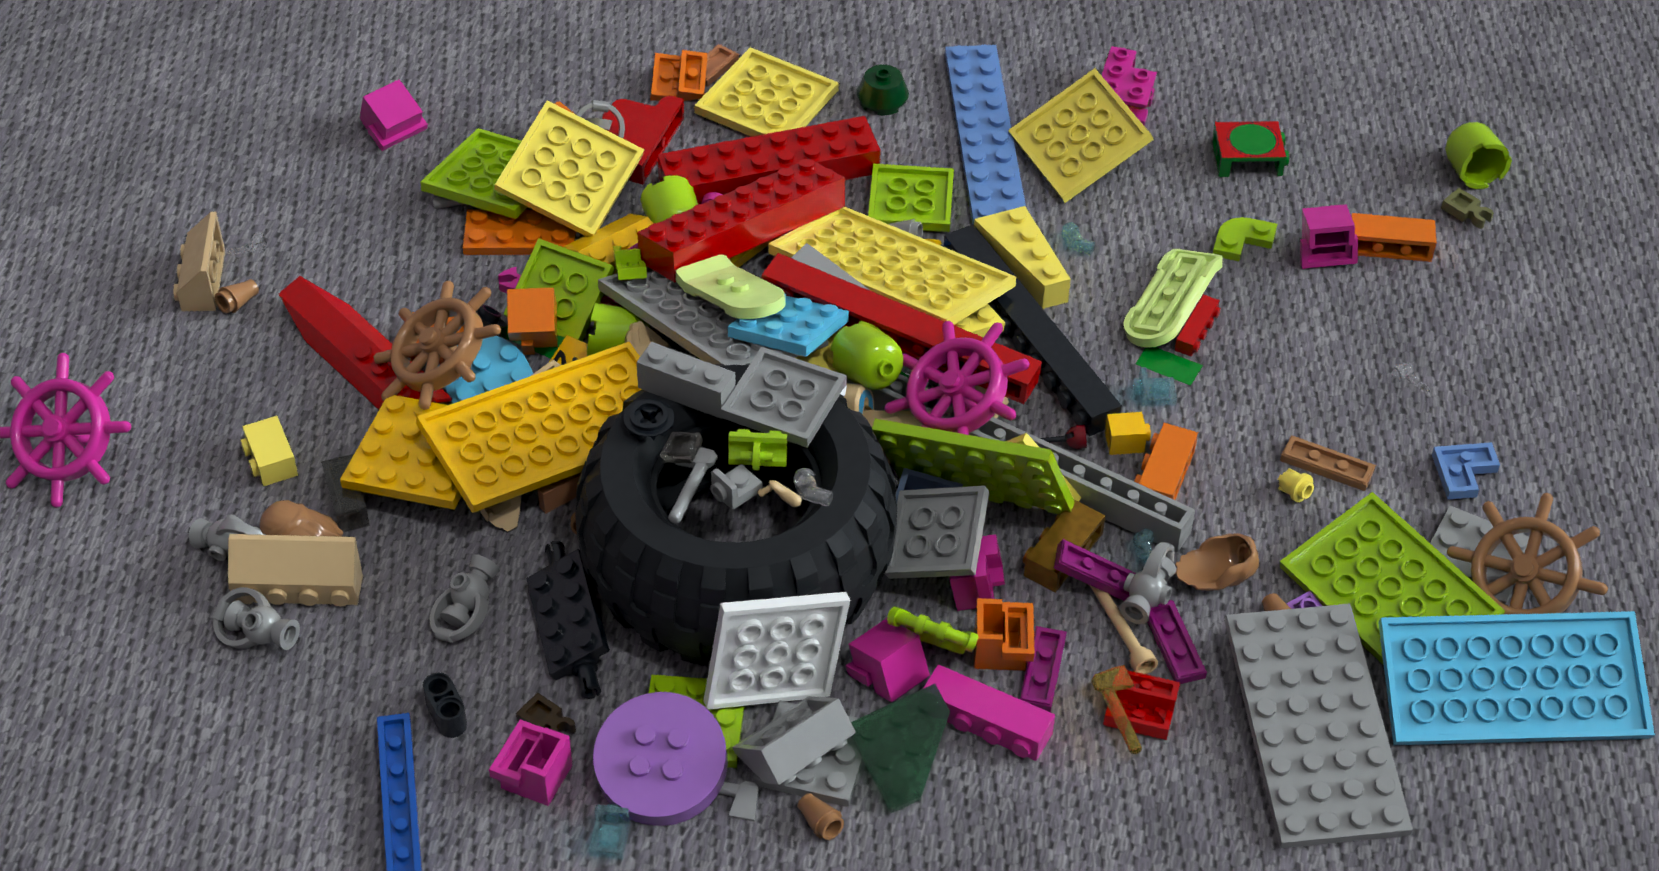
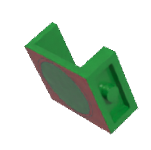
M1278 121L1214 123L1212 146L1219 177L1230 176L1232 162L1274 161L1277 176H1283L1284 166L1289 165V151L1284 149L1285 133L1280 131Z

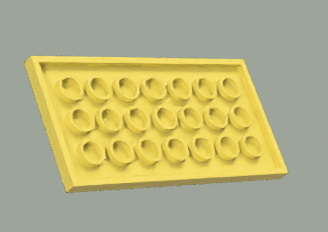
M843 207L798 227L768 244L769 254L776 256L777 253L791 258L808 243L874 293L942 321H951L953 325L1016 287V276L847 207Z

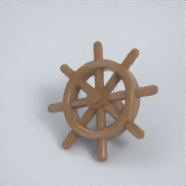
M445 281L442 285L440 299L427 303L414 313L407 308L400 309L399 316L405 322L399 329L391 350L374 355V361L377 364L391 362L392 369L397 376L381 395L383 401L386 398L397 395L407 385L412 390L421 392L419 407L422 410H427L431 406L433 391L446 387L459 377H462L469 383L475 380L476 375L471 370V364L480 350L483 339L497 336L501 332V328L497 324L483 327L482 320L476 313L491 296L490 288L483 287L468 303H465L460 299L452 298L454 284L451 281ZM448 317H454V318L447 324ZM464 325V332L456 333ZM418 355V356L410 363V357ZM426 365L425 373H418Z
M1544 493L1540 497L1535 517H1517L1504 521L1494 503L1491 501L1485 502L1483 504V511L1493 528L1483 536L1475 551L1451 546L1447 549V555L1450 558L1471 563L1472 581L1505 610L1504 615L1562 613L1573 602L1579 590L1598 595H1604L1608 591L1605 583L1582 578V561L1577 550L1596 539L1600 535V529L1592 526L1570 538L1560 527L1547 521L1553 502V496L1550 493ZM1530 532L1526 550L1523 553L1513 535ZM1543 535L1551 538L1558 544L1537 557ZM1502 542L1512 560L1492 556L1491 554ZM1566 557L1567 574L1544 568L1558 559ZM1487 567L1509 572L1490 584L1487 582ZM1544 581L1563 586L1552 600L1543 587ZM1516 584L1509 606L1495 598L1494 595ZM1528 587L1540 607L1522 609Z

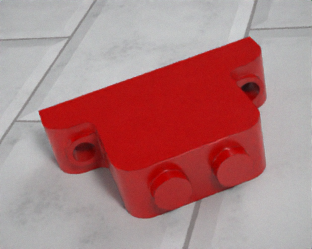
M666 96L655 106L628 99H618L612 103V106L620 112L624 120L625 133L623 139L644 149L642 158L629 178L631 182L642 185L645 183L658 162L657 154L664 152L684 120L683 98ZM611 111L604 112L602 119L613 121L610 130L607 131L618 136L619 124L615 115Z

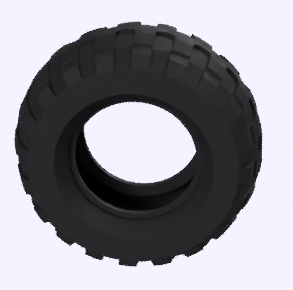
M750 364L714 365L735 372L737 385ZM639 390L624 401L622 412L608 417L601 426L598 437L589 451L587 461H585L577 484L575 519L583 566L594 586H597L605 604L624 628H634L636 633L640 635L641 641L660 652L670 649L680 654L683 661L705 665L707 661L710 662L720 603L847 592L850 604L845 624H852L860 616L892 559L897 526L896 485L886 456H884L881 445L878 443L868 420L861 412L849 409L846 398L841 394L808 448L787 441L786 467L760 466V470H753L752 465H743L762 482V488L768 486L770 480H774L798 494L802 499L799 506L805 512L799 521L779 535L749 542H719L698 538L670 522L668 516L693 467L680 466L675 463L684 445H694L714 450L718 457L715 464L709 469L707 468L695 492L698 493L711 489V471L718 468L723 474H726L739 466L728 464L729 431L736 432L738 429H747L753 433L763 432L715 417L645 390ZM647 398L666 402L674 412L673 428L668 429L666 436L657 435L655 440L651 437H645L640 440L637 434L630 435L628 428L624 427V413L632 403ZM647 418L644 419V423H645V422H648V421L651 422L652 424L655 423V419H652V420H648Z

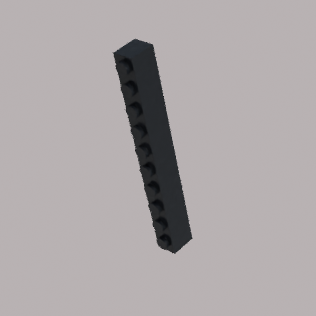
M973 224L944 235L945 248L1014 275ZM1016 277V287L988 303L1005 322L1002 333L1008 334L1018 352L1042 361L1040 376L1043 378L1046 388L1052 389L1058 397L1060 405L1064 409L1067 408L1072 414L1076 425H1085V430L1089 437L1104 431L1107 414L1121 413L1122 405Z

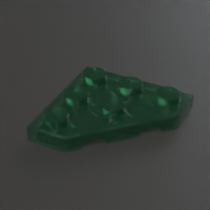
M936 684L930 685L851 722L856 731L851 737L891 813L905 808L922 798L950 714V710Z

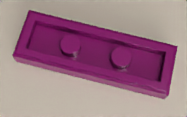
M1064 539L1057 545L1054 569L1123 601L1130 596L1129 592L1124 591V584L1127 576L1130 573L1136 574L1135 572Z
M1169 600L1166 605L1159 604L1157 607L1151 608L1147 623L1173 680L1184 684L1205 679L1207 671L1174 601Z
M1035 627L1034 662L1028 661L1020 700L1050 713L1067 631Z

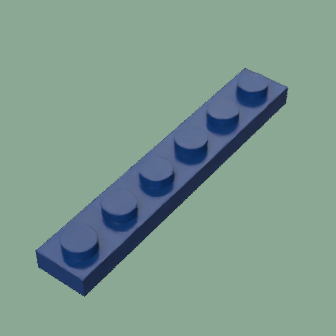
M410 713L377 717L386 871H422Z

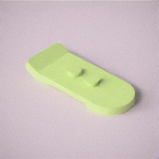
M1173 249L1166 253L1159 262L1156 273L1138 302L1129 310L1124 319L1127 339L1140 347H1157L1173 340L1181 331L1215 273L1223 267V256L1183 249Z
M717 255L676 270V282L684 292L694 297L699 296L725 310L727 315L734 318L756 319L767 317L781 311L786 305L784 291L781 288L735 266L725 255Z

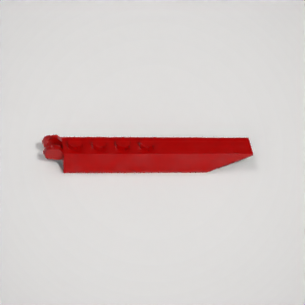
M301 276L297 277L278 295L305 342L379 410L384 402L381 397L383 391L397 376L392 369L391 362L377 364L374 361V355L391 350L392 343L349 304ZM406 385L397 396L419 400L421 392L412 390ZM441 388L433 391L431 402H449L453 399Z

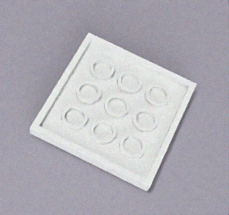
M847 592L720 603L704 695L706 708L709 710L776 703L779 700H804L808 696H830L850 604Z

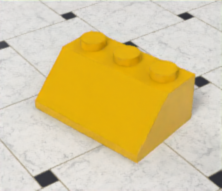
M628 214L600 228L594 236H584L563 247L611 264L615 268L613 246H621L622 250L632 247L638 243L637 232L648 228L653 222L647 216Z

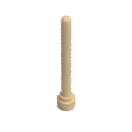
M1089 585L1130 651V665L1134 672L1143 674L1153 672L1158 666V660L1153 652L1140 645L1110 594Z

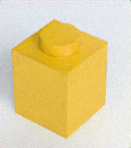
M1142 412L1107 414L1104 434L1109 455L1144 453L1146 441L1151 439V430L1149 423L1145 424Z

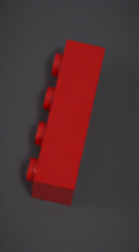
M1203 294L1176 339L1175 351L1190 357L1194 351L1198 352L1201 345L1200 341L1205 340L1208 332L1207 329L1212 328L1214 317L1218 318L1220 314V300Z

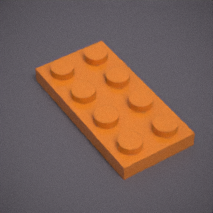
M482 209L467 210L463 255H531L538 238L563 247L576 240V231L535 210H524L516 219Z

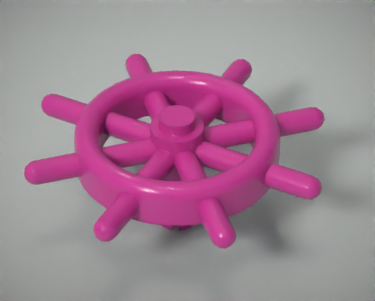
M945 321L942 324L944 342L929 349L919 360L903 353V366L912 370L907 382L906 397L888 402L884 407L885 412L888 414L909 408L921 424V427L969 435L970 432L988 422L994 414L1007 420L1015 419L1016 411L1002 403L1007 391V376L1028 369L1030 363L1027 359L1023 358L1003 364L991 348L1003 331V325L999 322L994 323L983 339L979 341L966 337L956 338L953 323ZM970 356L960 370L958 357ZM982 360L988 363L989 370L973 374ZM947 362L948 371L942 373L937 370ZM929 379L939 384L937 387L925 390ZM989 382L985 394L975 390L974 388L975 386ZM940 398L931 413H927L924 403ZM953 403L954 417L942 418Z
M60 353L57 356L56 379L46 380L31 389L21 377H12L11 385L23 398L14 411L11 426L0 427V439L10 438L12 450L20 463L16 470L7 478V487L11 489L17 487L29 472L36 477L50 480L51 505L55 508L61 507L63 504L64 482L75 480L90 472L100 484L105 485L109 483V474L98 462L107 449L110 433H127L131 430V424L128 421H110L108 408L100 396L114 380V374L111 371H105L91 387L68 379L69 356L66 353ZM68 393H74L80 399L67 412ZM55 396L54 414L44 404L46 400ZM88 409L91 422L78 423L77 420ZM35 413L44 421L42 425H31ZM30 437H44L36 448L32 449ZM65 445L77 457L67 465H65ZM53 447L52 468H50L40 460Z

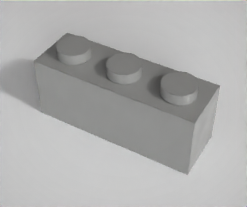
M653 342L649 344L636 362L639 389L721 418V408L736 387L735 372Z

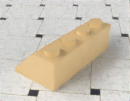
M229 534L228 585L230 591L241 587L251 588L260 592L267 598L269 603L274 605H282L284 603L307 606L315 604H333L335 606L358 605L363 573L355 537ZM250 595L241 596L234 600H240L244 604L257 603L255 598Z

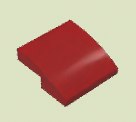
M1117 668L1103 725L1167 740L1180 682Z

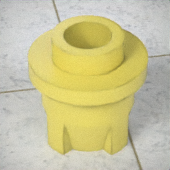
M1288 468L1278 478V489L1289 494L1295 502H1302L1313 493V478L1307 473L1300 474Z

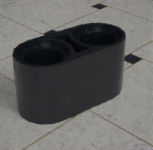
M439 672L430 674L423 682L427 709L441 735L447 738L459 737L467 729L464 703L453 681L447 674Z

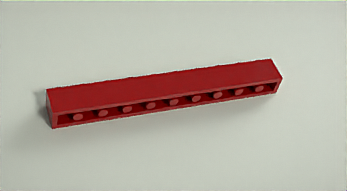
M777 253L762 273L761 279L781 288L786 296L808 298L815 303L823 305L832 304L836 305L839 309L849 311V322L843 327H851L854 324H859L860 321L874 325L900 346L902 354H908L917 360L929 349L944 342L942 324L945 321L780 253ZM954 326L956 338L966 337L979 341L983 339V337ZM995 342L991 348L1003 364L1023 358L1027 359L1030 363L1028 369L1007 376L1008 383L1005 397L1024 405L1039 381L1042 361ZM970 356L958 357L960 370ZM982 360L973 374L989 370L988 363ZM947 362L938 369L944 372L948 371ZM989 382L978 386L987 389Z

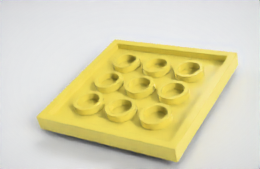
M750 47L694 105V112L697 115L748 136H758L806 127L839 91V82Z
M1095 68L1008 130L1013 139L1064 203L1154 140L1151 133Z
M547 100L495 183L494 190L584 236H594L642 158L644 149Z

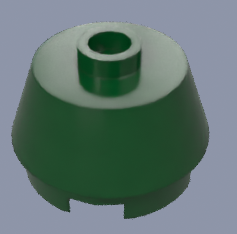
M885 64L870 67L865 72L857 88V97L861 107L864 110L868 108L876 111L877 115L882 116L897 113L898 108L906 103L909 96V91L901 72L897 68Z

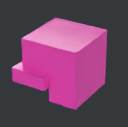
M400 79L363 96L359 119L381 151L426 130L428 127L427 122L422 117L423 111Z
M1347 204L1302 208V239H1300V263L1302 269L1358 263V238L1355 234V225Z
M996 534L982 536L976 575L949 576L957 611L975 609L977 598L994 599L993 586L1005 585L1003 563Z
M887 618L848 644L853 659L845 665L848 675L866 686L873 684L875 692L890 702L895 701L930 676L920 636L901 625L899 627L889 625Z
M520 719L489 768L490 777L500 781L501 789L549 806L572 767L570 738L568 735Z

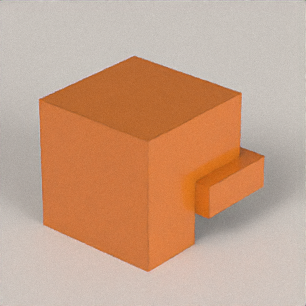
M554 288L507 289L509 340H521L523 355H535V348L558 347L557 302Z
M977 598L974 633L978 634V640L974 648L975 669L1025 671L1026 661L1034 662L1033 603L1002 602V599Z

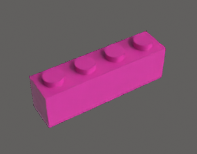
M939 664L921 691L920 711H923L930 718L946 721L962 732H971L978 735L986 742L1010 749L1022 758L1028 757L1037 761L1053 734L1055 714Z

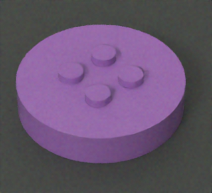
M653 692L628 700L609 715L596 737L593 764L600 789L608 803L617 812L635 822L665 826L678 824L695 817L714 801L726 778L728 754L722 729L713 714L696 700L681 694Z

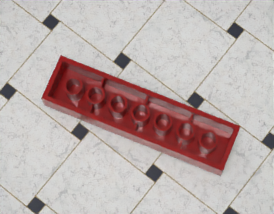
M860 116L657 154L658 177L660 182L664 181V176L677 175L686 178L694 189L697 203L701 204L703 196L707 193L727 194L740 186L748 185L761 177L769 176L782 168L797 164L803 159L814 160L823 167L845 177V180L872 175L873 164H880L881 150L866 117Z
M800 160L797 164L782 168L776 173L761 177L755 182L740 186L727 194L716 196L713 200L695 205L692 209L680 214H674L669 219L651 224L648 228L638 231V249H640L641 260L645 262L647 267L675 283L676 270L680 267L717 255H725L729 259L845 207V177L823 167L814 160Z

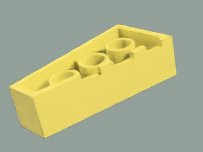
M1026 206L974 219V226L1042 309L1068 302L1071 279Z

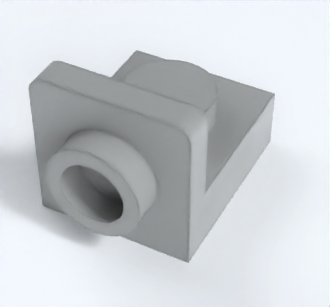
M742 464L726 474H723L718 468L711 471V492L719 502L723 501L732 510L757 495L758 490L762 489V482Z

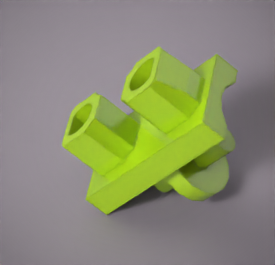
M738 429L736 432L729 431L728 464L752 465L753 470H760V466L786 467L787 434H783L781 431L753 433L747 429Z

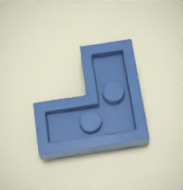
M1492 442L1437 446L1433 448L1432 452L1447 500L1477 497L1479 488L1474 474L1498 473L1500 466Z

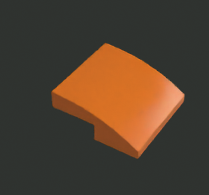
M682 50L681 56L655 53L650 100L660 101L666 96L683 98L684 101L702 98L705 92L708 53Z

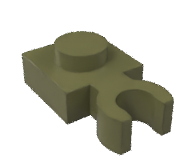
M1458 188L1446 197L1441 206V209L1462 222L1467 218L1470 219L1472 224L1480 229L1484 227L1485 220L1491 222L1494 215L1491 209L1480 207L1481 200L1461 188Z

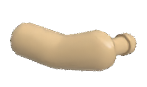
M770 480L768 486L757 492L760 497H764L765 494L774 490L783 501L792 507H798L802 502L798 494L774 480Z

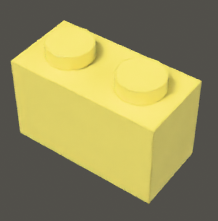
M278 416L242 426L245 438L240 439L244 455L245 457L251 455L252 459L248 460L252 475L253 477L259 476L263 486L298 476L295 458Z

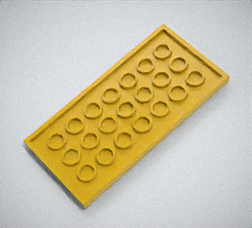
M626 342L419 415L416 419V425L471 512L474 513L581 473L585 461H587L589 451L593 447L603 423L609 416L622 412L623 402L639 390H642L638 388L636 364L640 356L632 344Z

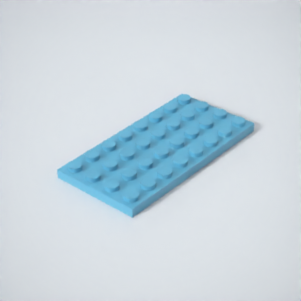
M1635 611L1383 617L1378 621L1393 745L1651 739L1655 735Z

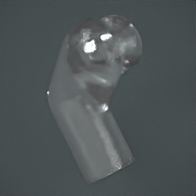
M798 469L795 472L793 482L799 496L803 500L829 507L833 498V491L817 487L814 479L815 475L811 469Z

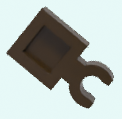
M538 692L516 712L518 722L521 719L557 732L563 729L569 730L573 734L576 732L575 722L569 717H562V708Z

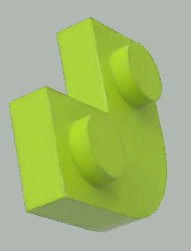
M1246 217L1230 219L1219 228L1213 254L1222 255L1224 259L1239 262L1244 243L1272 249L1278 224Z

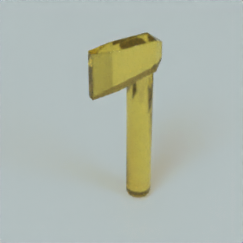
M1125 666L1113 667L1095 674L1091 683L1096 691L1102 693L1130 753H1140L1142 746L1115 692L1134 687Z

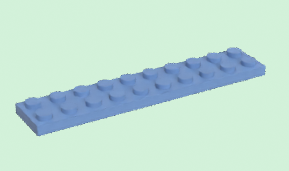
M996 45L945 47V59L973 225L976 218L1026 206L1014 139L1008 131L1011 128Z

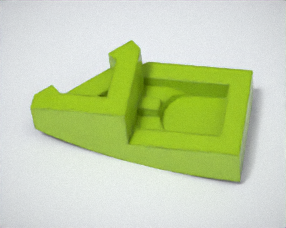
M613 246L618 280L647 278V268L645 262L641 260L640 249L622 250L621 246Z

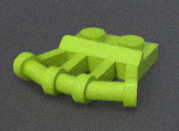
M892 607L887 616L889 625L895 627L903 625L905 628L918 634L921 642L932 644L957 654H964L965 650L972 652L978 640V634L971 631L961 632L954 629L949 623L941 621L939 624L933 622L926 615L920 614L918 617L899 607Z

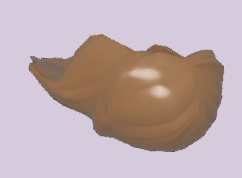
M289 500L276 501L268 506L261 515L259 523L261 532L266 535L343 537V531L339 529L338 524L331 517L308 509L301 503H294Z
M1234 533L1213 536L1205 540L1199 549L1180 556V561L1175 564L1177 567L1175 574L1179 581L1195 587L1197 590L1213 591L1221 590L1228 586H1236L1256 573L1259 567L1258 551L1253 539L1247 535Z

